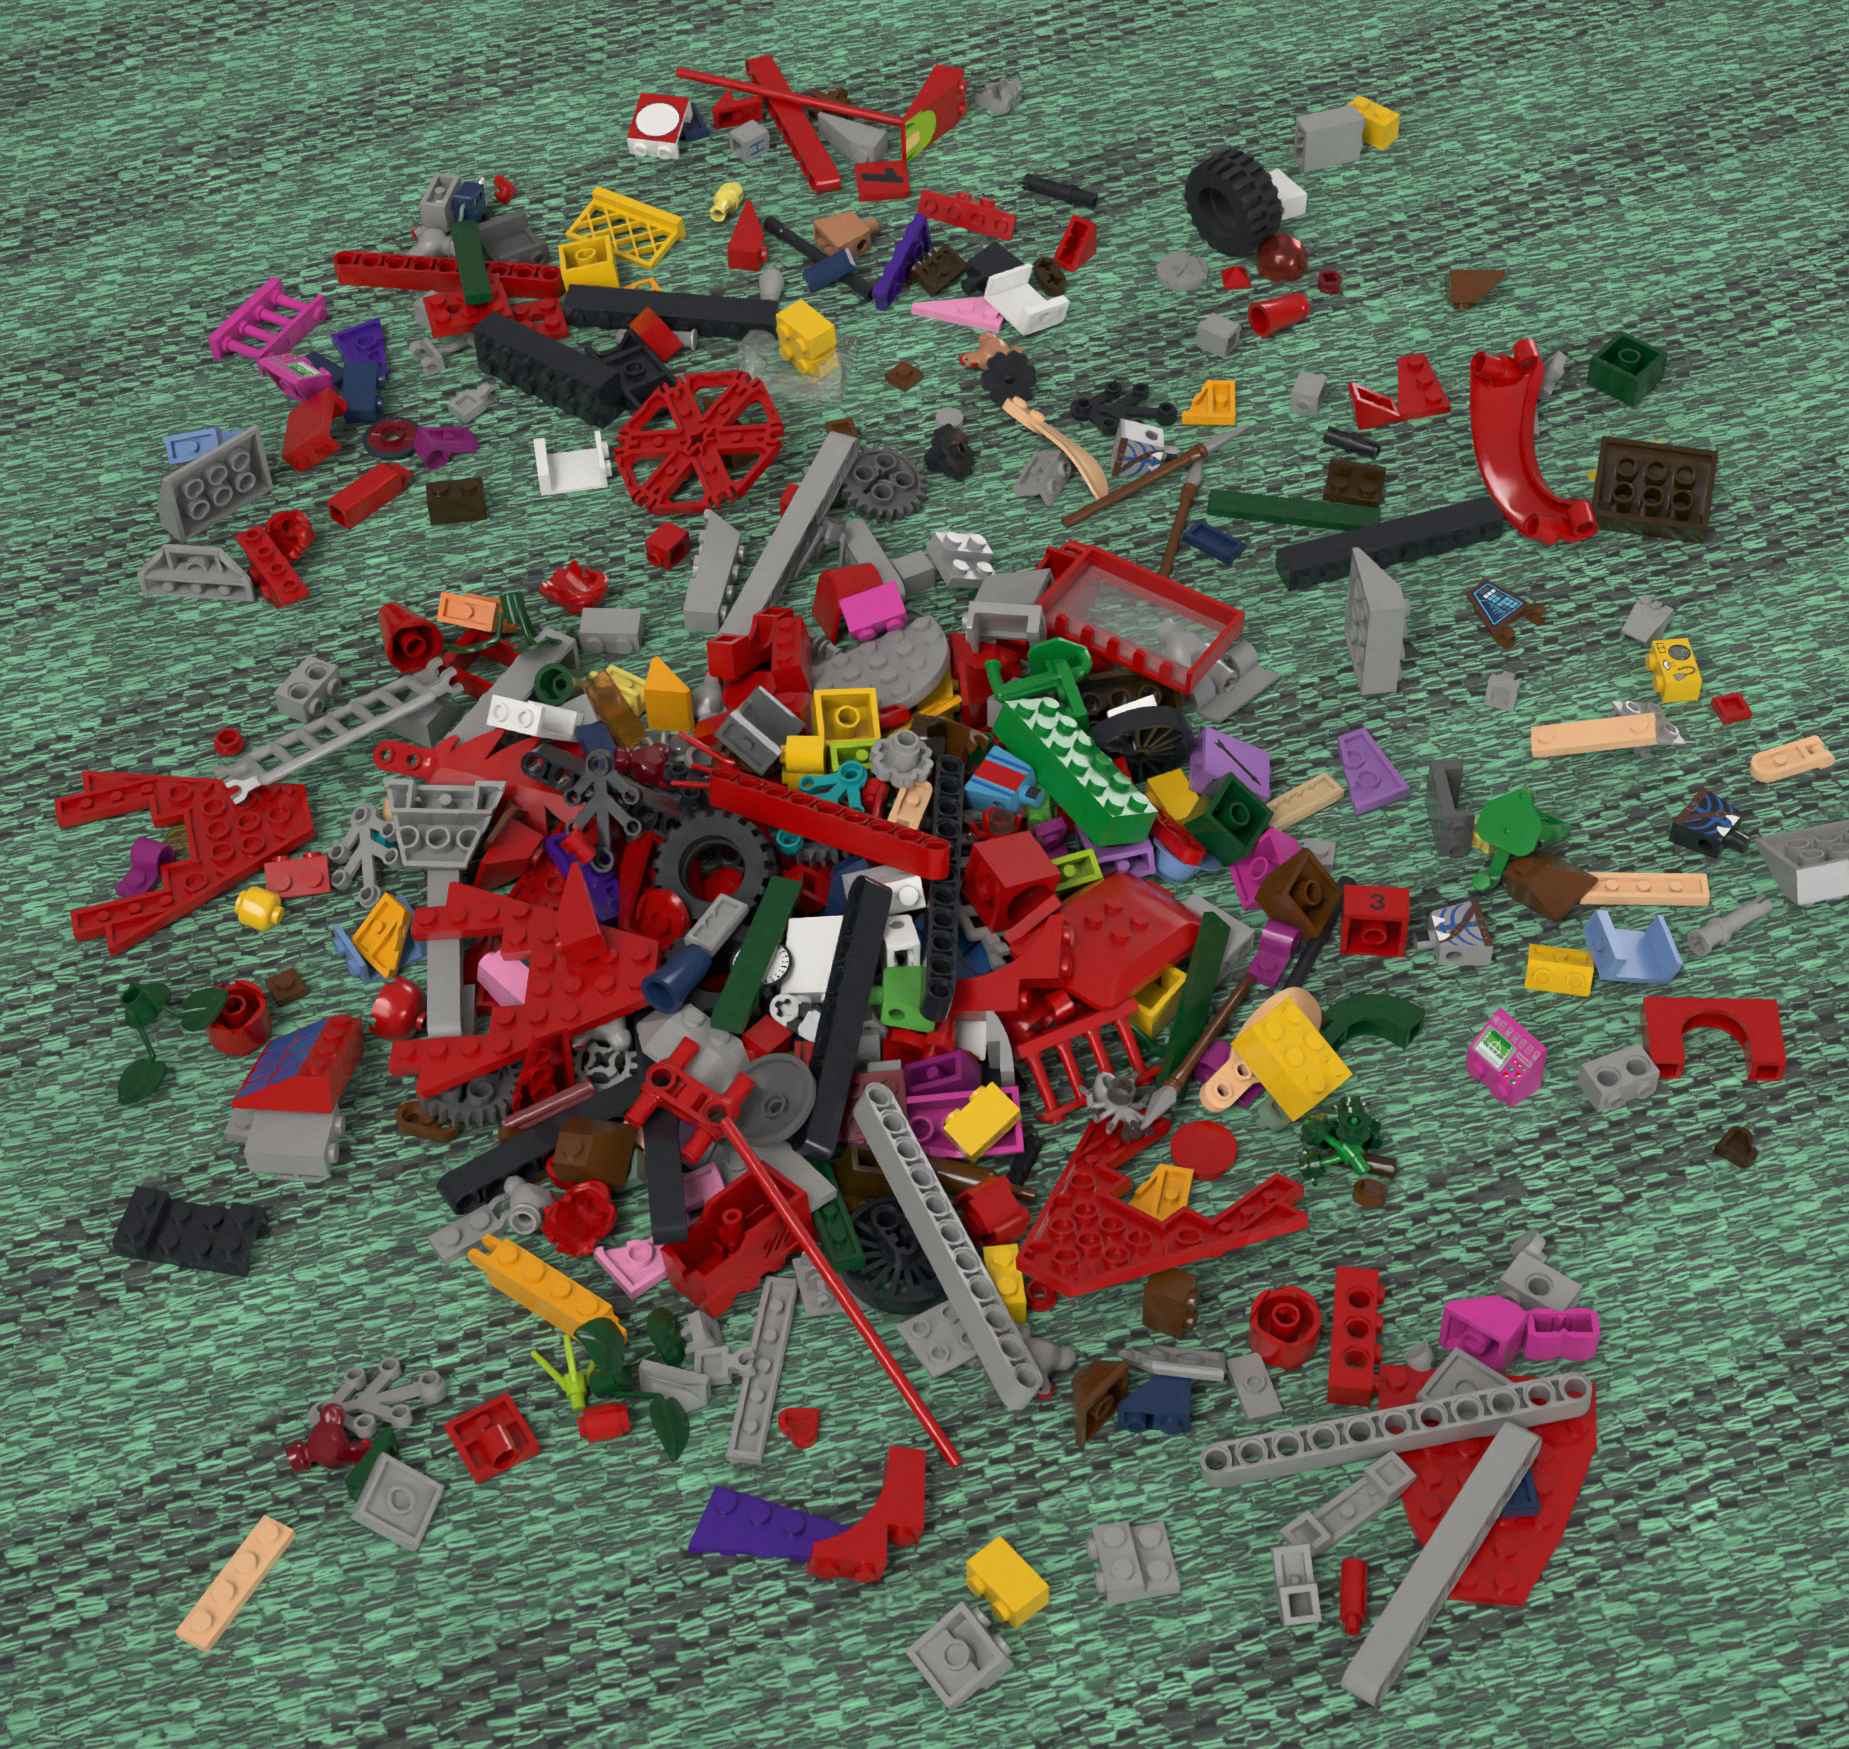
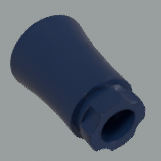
M689 944L685 949L679 950L662 967L645 977L641 982V990L648 1003L661 1013H676L693 988L705 977L706 971L712 964L709 954L699 945Z

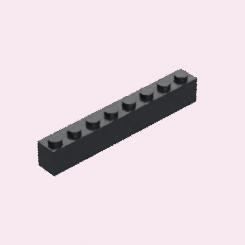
M569 284L563 305L566 324L574 327L631 329L629 324L643 310L649 307L671 331L691 332L692 329H696L697 336L705 338L719 337L731 340H755L757 342L776 341V314L780 312L779 301L576 284Z
M1489 495L1278 548L1275 569L1288 591L1306 589L1311 585L1333 582L1336 579L1349 576L1352 548H1360L1381 569H1385L1390 565L1412 562L1425 556L1440 555L1445 551L1457 548L1463 549L1485 541H1494L1502 535L1504 517Z

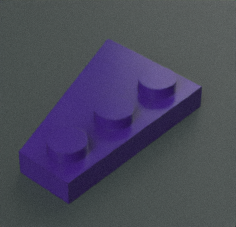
M380 317L331 335L332 344L346 363L377 362L380 372L385 373L386 380L389 379Z

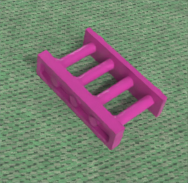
M271 277L208 337L212 357L221 360L228 353L236 352L256 360L259 374L265 376L267 373L258 363L261 358L289 353L315 326L326 319L328 314L324 295L319 294L309 304L285 296L281 279ZM284 306L300 313L294 319H290L272 311L276 307ZM268 321L284 328L276 335L256 326L260 322ZM251 336L268 344L261 350L242 344L240 341L245 337Z

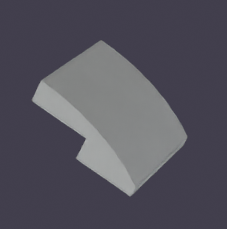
M986 1011L990 1069L1000 1068L1002 1087L1016 1086L1013 1056L1008 1036L994 1011Z

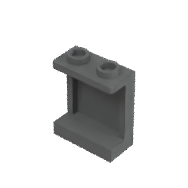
M523 209L476 224L481 248L490 261L539 265L551 262L548 243L545 240L540 242L528 226L527 214Z
M758 685L738 709L728 716L714 736L762 776L783 751L780 746L786 745L787 736H797L805 727V723L762 686Z
M1461 759L1430 761L1425 806L1438 857L1449 856L1451 858H1458L1470 853L1475 821L1474 811L1455 810L1458 807L1463 774Z

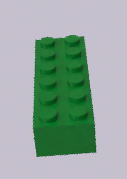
M1044 697L1004 702L992 732L1015 757L1033 768L1036 780L1097 847L1145 841L1159 811L1131 783L1130 778L1114 765L1112 759L1095 745L1094 740L1083 732L1077 725V722L1068 716L1055 699Z

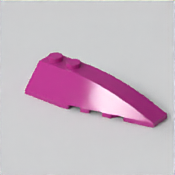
M1018 1086L999 1088L1021 1110ZM975 1090L906 1097L908 1123L925 1154L950 1159H967L945 1136L943 1127L946 1125L944 1123L945 1119L951 1112L957 1108L962 1110L971 1102L969 1097ZM1022 1119L981 1157L1024 1153ZM841 1126L837 1143H842ZM866 1140L853 1141V1143L869 1145Z

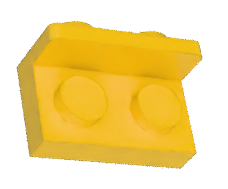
M1529 944L1525 988L1588 997L1591 991L1594 972V961L1590 951Z

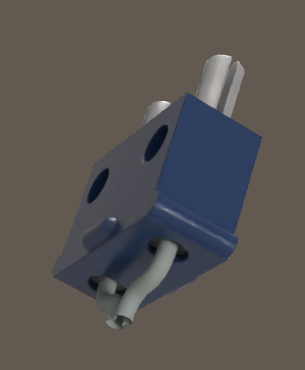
M478 177L475 183L465 181L459 191L454 194V216L456 222L475 219L476 224L486 221L488 202L485 200L484 185L486 180L483 177Z

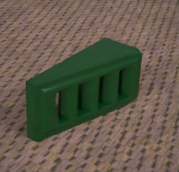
M388 1426L383 1430L346 1477L345 1484L350 1499L358 1501L372 1468L382 1452L393 1458L395 1457L398 1450V1442L393 1428Z

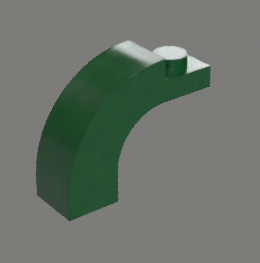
M1356 995L1339 1001L1323 1013L1319 1033L1335 1052L1348 1040L1362 1035L1382 1037L1405 1050L1423 1029L1425 1010L1407 1000L1391 995Z

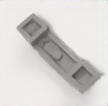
M1391 1450L1364 1469V1477L1311 1514L1307 1510L1280 1529L1279 1534L1289 1545L1309 1543L1311 1557H1314L1337 1545L1378 1516L1416 1480V1474Z

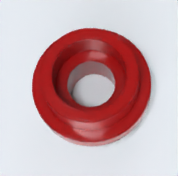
M231 728L218 732L214 741L215 751L222 756L236 755L245 746L243 736L237 730Z
M1035 1279L1031 1280L1024 1288L1026 1307L1034 1312H1046L1055 1306L1057 1291ZM1042 1294L1045 1296V1298L1038 1299L1034 1296Z

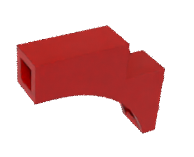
M1063 914L1049 915L1037 939L1014 961L989 974L969 979H957L955 994L948 1017L955 1021H986V1011H994L1000 1021L1026 1020L1027 1010H1030L1032 1005V995L1028 989L1066 988V978L1072 976L1073 970L1072 959L1069 957V945L1074 944V927L1070 925Z
M889 1447L883 1465L882 1491L877 1502L869 1513L849 1530L835 1537L813 1542L807 1560V1574L818 1575L823 1579L842 1577L851 1578L861 1583L880 1582L887 1563V1542L899 1547H907L919 1543L924 1529L926 1450Z

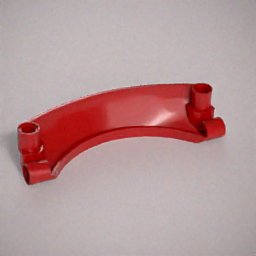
M1529 338L1517 341L1512 347L1514 358L1503 353L1496 357L1484 351L1477 352L1470 363L1471 430L1478 467L1495 504L1520 533L1526 538L1542 544L1553 546L1560 539L1573 544L1592 537L1599 530V525L1591 502L1589 500L1570 501L1559 497L1547 485L1537 464L1533 427L1537 398L1544 376V365L1536 342Z

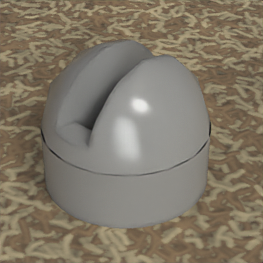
M1428 1343L1417 1344L1404 1354V1359L1408 1366L1421 1372L1430 1370L1434 1367L1436 1361Z

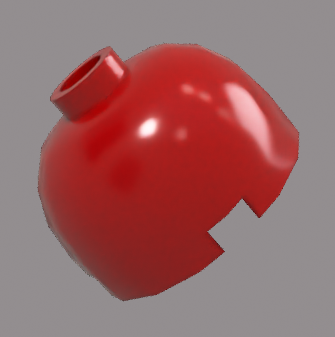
M394 975L392 978L396 981L393 985L386 983L375 1001L371 1012V1017L376 1019L375 1027L369 1025V1031L372 1035L384 1040L401 1041L413 1037L418 1030L423 1031L426 1028L427 998L425 992L418 984L400 975Z

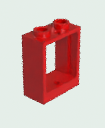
M469 628L453 646L478 643L494 636L482 630ZM503 639L498 644H495V646L473 653L459 654L448 651L441 658L443 665L438 667V672L440 675L445 669L452 666L457 674L450 678L449 685L459 682L464 688L461 692L480 699L494 684L465 672L472 663L482 655L510 667L515 658L523 652H513L512 648L517 647V645Z

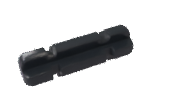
M1033 1134L1025 1136L1024 1153L1016 1154L1009 1168L1011 1171L1007 1172L1005 1176L1010 1183L1020 1186L1024 1185L1023 1180H1026L1036 1160L1035 1155L1037 1156L1042 1148V1139L1039 1136H1034Z

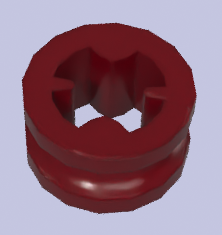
M1333 270L1322 271L1318 275V290L1325 294L1339 292L1342 276Z

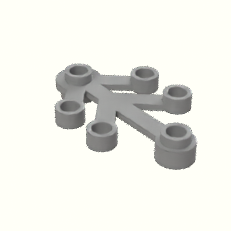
M363 803L353 811L350 819L352 827L342 843L332 845L328 856L337 864L345 863L350 857V850L360 837V844L343 870H336L332 874L330 882L339 890L344 891L348 889L352 883L353 876L362 864L364 887L360 890L358 897L361 906L371 912L385 893L384 890L377 886L374 855L382 859L383 863L392 869L399 868L403 863L399 850L393 847L388 849L373 840L372 831L375 830L380 832V835L388 842L397 841L394 822L381 820L376 806L371 803Z
M386 1358L379 1363L380 1374L357 1399L348 1401L356 1390L364 1388L367 1384L364 1369L352 1367L344 1373L345 1383L330 1400H321L309 1409L308 1420L310 1425L314 1426L320 1420L319 1414L323 1407L335 1403L341 1405L345 1412L344 1429L355 1432L360 1438H368L376 1433L377 1425L375 1418L391 1423L394 1428H405L412 1422L409 1406L399 1404L391 1408L385 1405L417 1396L425 1404L438 1403L447 1395L444 1378L437 1372L429 1371L423 1373L417 1383L384 1391L392 1381L398 1379L402 1374L399 1360L396 1358ZM358 1412L364 1413L356 1418L350 1416L351 1414H355Z

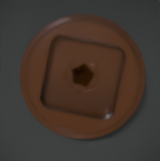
M1361 1179L1354 1184L1352 1198L1356 1203L1364 1207L1379 1208L1386 1203L1388 1189L1377 1180Z

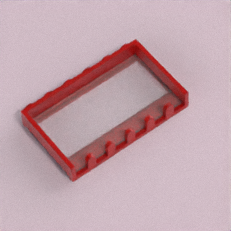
M1092 544L1085 549L1035 603V605H1042L1047 632L1086 646L1089 651L1187 696L1193 693L1195 686L1232 643L1242 636L1245 612Z

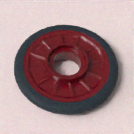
M404 417L381 419L373 423L365 431L363 446L369 454L376 458L393 460L406 457L415 452L414 441L420 426L415 421ZM390 436H399L398 439L387 440Z

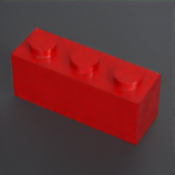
M802 616L794 618L785 617L773 623L771 672L779 693L808 692L811 694V640Z

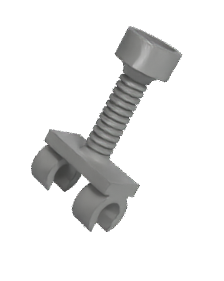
M467 332L462 338L460 337L438 348H435L427 337L423 338L422 342L415 341L409 346L413 353L411 354L412 358L415 361L421 360L420 363L424 367L422 371L426 376L438 373L439 370H445L443 356L465 348V346L476 348L473 332Z

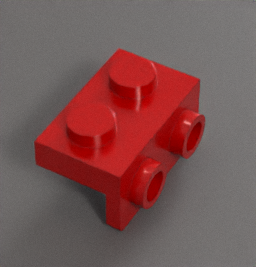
M321 852L305 853L303 858L292 860L290 856L273 857L272 862L264 863L266 888L277 893L281 900L331 894L330 859L327 855L322 856Z

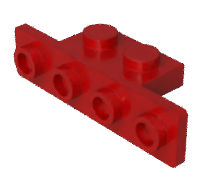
M924 189L921 191L917 213L926 215L927 218L1006 241L1012 240L1017 220L1016 215L1003 212L1002 206L995 205V200L981 197L978 200L972 198V193L965 191L944 195Z
M256 526L235 536L237 543L248 557L250 568L247 569L248 576L251 578L253 585L259 584V590L265 602L271 601L275 608L278 609L310 595L308 588L262 526Z

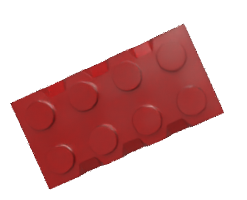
M760 1160L814 1241L817 1240L818 1236L814 1228L807 1192L764 1160ZM749 1169L707 1201L700 1218L688 1227L689 1242L667 1244L660 1248L670 1285L714 1320L733 1306L735 1296L739 1293H749L756 1288L763 1274L766 1272L775 1273L784 1266L786 1256L791 1252L803 1251Z

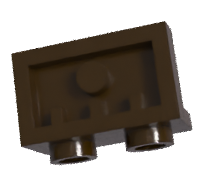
M946 243L939 250L936 247L927 254L923 263L918 261L909 270L911 276L906 284L910 287L915 282H918L932 297H935L966 271L967 262Z
M1330 459L1323 500L1379 508L1385 484L1386 467Z

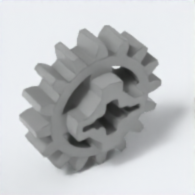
M591 1039L586 1042L585 1048H572L576 1057L572 1056L576 1084L586 1080V1075L590 1074L600 1093L632 1076V1073H638L637 1064L634 1063L637 1062L636 1051H632L634 1049L633 1042L628 1049L622 1052L612 1048L607 1041ZM588 1055L589 1061L588 1064L584 1066L583 1070V1062L586 1056ZM623 1060H625V1068L620 1075L619 1067L624 1064ZM604 1062L606 1065L609 1064V1066L604 1068L599 1066V1063ZM598 1082H605V1083H607V1084H597V1083H598Z

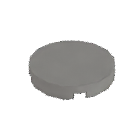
M1184 251L1165 255L1156 266L1157 280L1163 286L1177 291H1188L1202 286L1209 274L1208 264L1202 257L1198 255L1193 257L1190 256L1189 252Z

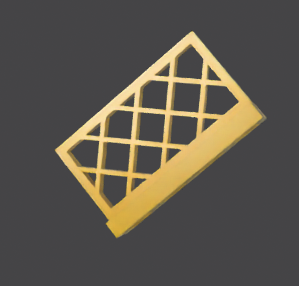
M596 186L591 192L593 200L565 233L567 239L575 242L609 234L612 236L613 241L611 243L615 257L648 270H652L658 265L677 240L682 241L687 236L682 217ZM595 210L605 213L604 216L590 218ZM623 219L627 222L622 225L611 226V221ZM608 222L609 228L594 232L593 226ZM589 227L591 229V233L584 235L577 234V232L581 229ZM640 227L648 229L647 232L633 235L632 229ZM629 231L630 236L615 240L614 234ZM668 236L665 241L654 243V237ZM651 239L652 244L639 248L636 247L635 242ZM632 243L634 249L624 252L617 248ZM654 252L653 257L649 261L639 258V255Z

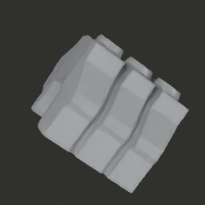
M1001 78L999 83L987 84L985 86L986 90L982 94H976L974 97L975 104L993 113L1003 115L1008 113L1011 108L1022 100L1023 87L1019 78H1015L1009 84H1007L1005 78Z
M1643 595L1634 605L1621 630V634L1643 643L1648 648L1652 641L1660 640L1663 637L1666 626L1671 627L1674 609L1666 605L1663 607L1662 603L1656 600L1653 602L1652 598Z

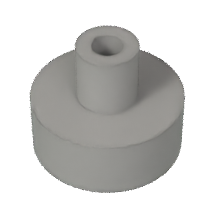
M1531 1229L1514 1242L1510 1249V1254L1516 1258L1523 1251L1544 1263L1547 1256L1542 1252V1249L1545 1246L1546 1240L1535 1229Z

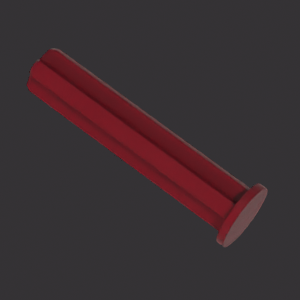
M590 1074L586 1075V1080L502 1119L503 1127L508 1126L524 1131L598 1094V1089Z

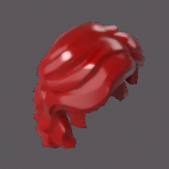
M293 509L291 512L279 511L270 517L265 525L266 533L289 564L293 563L294 560L300 559L301 555L307 552V549L315 539L311 522L306 514L300 510Z
M573 560L567 565V569L557 568L556 572L553 573V577L549 578L546 583L542 582L539 592L543 597L549 598L550 601L563 607L570 614L582 615L583 608H598L605 600L608 592V578L601 571H593L587 566L584 570L587 575L584 574L577 560Z
M590 1179L572 1186L559 1201L544 1207L545 1220L540 1228L544 1232L543 1235L549 1237L548 1242L551 1245L558 1243L555 1248L558 1253L564 1252L567 1256L572 1255V1258L590 1255L596 1244L599 1243V1240L610 1233L618 1217V1209L616 1204L612 1203L608 1185L599 1179Z

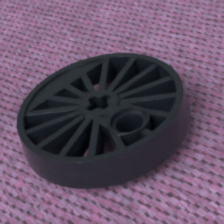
M1146 706L1130 709L1101 721L1086 733L1087 736L1094 740L1095 745L1105 755L1110 757L1112 761L1121 757L1125 758L1134 784L1147 782L1149 778L1178 769L1189 759L1195 747L1192 726L1188 716L1178 709L1167 706Z
M883 1196L863 1204L850 1215L856 1234L863 1238H858L865 1256L866 1266L856 1271L848 1270L841 1272V1275L847 1287L858 1299L877 1310L900 1315L923 1313L949 1300L910 1223L903 1216L904 1212L896 1196ZM869 1221H871L870 1227L866 1225ZM901 1274H903L906 1291L895 1295ZM893 1275L888 1294L879 1291ZM876 1276L875 1279L869 1285H867L864 1282ZM913 1280H914V1281L916 1282V1284H917V1286H915V1287H914V1285H913Z

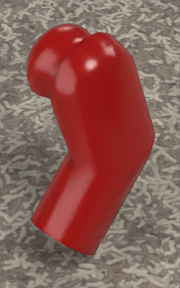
M498 175L494 178L493 184L500 191L498 193L495 191L494 196L499 203L506 204L512 200L516 188L503 175Z

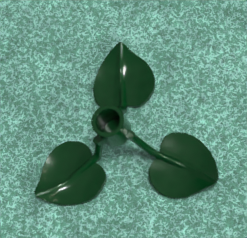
M523 591L499 595L502 612H497L498 624L494 637L486 641L453 646L443 642L445 649L452 653L467 654L487 649L501 641L504 619H507L508 625L521 624L527 641L526 645L513 647V652H534L542 648H552L563 644L561 639H554L548 636L540 642L532 639L538 635L527 614ZM573 628L565 633V635L575 638L576 642L578 641Z
M130 983L129 988L122 994L120 1003L125 1008L126 1024L130 1028L138 1030L149 1057L148 1060L140 1059L135 1061L123 1072L118 1084V1103L130 1104L145 1099L160 1087L165 1078L167 1065L163 1061H155L156 1054L144 1030V1026L154 1020L164 1010L177 1018H182L181 1026L186 1031H200L211 1025L221 1013L229 993L225 988L212 987L199 990L186 998L183 1010L179 1011L168 1006L171 990L165 984Z
M664 1307L653 1309L647 1317V1331L656 1347L640 1357L623 1364L625 1356L622 1354L625 1341L616 1323L607 1317H598L585 1322L575 1330L573 1335L584 1345L598 1370L592 1371L589 1375L591 1391L598 1398L615 1394L616 1399L624 1397L654 1399L649 1405L650 1418L671 1462H675L686 1447L690 1432L689 1419L680 1402L674 1397L665 1399L661 1393L627 1391L626 1389L632 1382L630 1369L641 1364L642 1359L648 1360L661 1353L663 1360L668 1366H675L684 1360L686 1356L684 1348L687 1347V1343L681 1337L680 1331L683 1329L668 1309Z

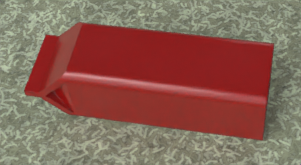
M381 462L327 500L330 518L347 530L352 529L405 490L409 479L414 476V473L396 462H393L391 465Z

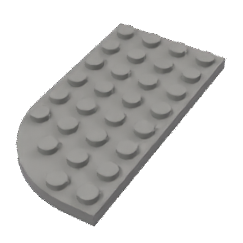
M928 615L917 618L900 629L889 631L886 635L873 641L864 642L851 651L838 654L820 665L811 666V694H813L814 690L875 688L878 709L897 703H902L910 709L925 699L939 685L948 670L950 648L945 633L934 618ZM724 707L719 714L727 712L726 708ZM780 757L777 762L775 771L781 769L783 765H786L780 763ZM765 774V775H762V776H761V775H757V777H759V778H762V777L766 776V774Z

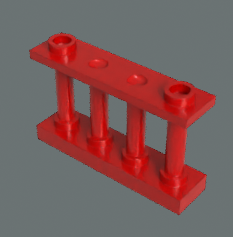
M1135 997L1128 999L1112 1011L1094 1010L1010 1045L1013 1059H1023L1024 1063L1028 1062L1046 1110L1033 1115L1036 1121H1047L1048 1125H1052L1067 1118L1065 1113L1087 1104L1086 1096L1079 1091L1080 1087L1086 1089V1086L1070 1047L1073 1044L1071 1038L1082 1034L1083 1038H1087L1100 1073L1108 1072L1115 1076L1099 1034L1102 1032L1100 1026L1109 1022L1112 1023V1026L1117 1027L1133 1072L1138 1073L1134 1083L1135 1087H1142L1154 1082L1153 1076L1160 1073L1161 1066H1145L1129 1024V1020H1131L1129 1014L1139 1010ZM1049 1047L1058 1050L1075 1095L1074 1098L1060 1104L1057 1103L1040 1058L1043 1056L1042 1050ZM1131 1074L1118 1079L1121 1087L1126 1088Z

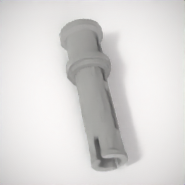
M1759 895L1725 917H1714L1703 928L1691 930L1687 934L1690 949L1696 955L1704 957L1710 954L1715 946L1727 944L1731 940L1732 934L1772 912L1773 906L1770 899L1768 898L1760 904L1766 896Z

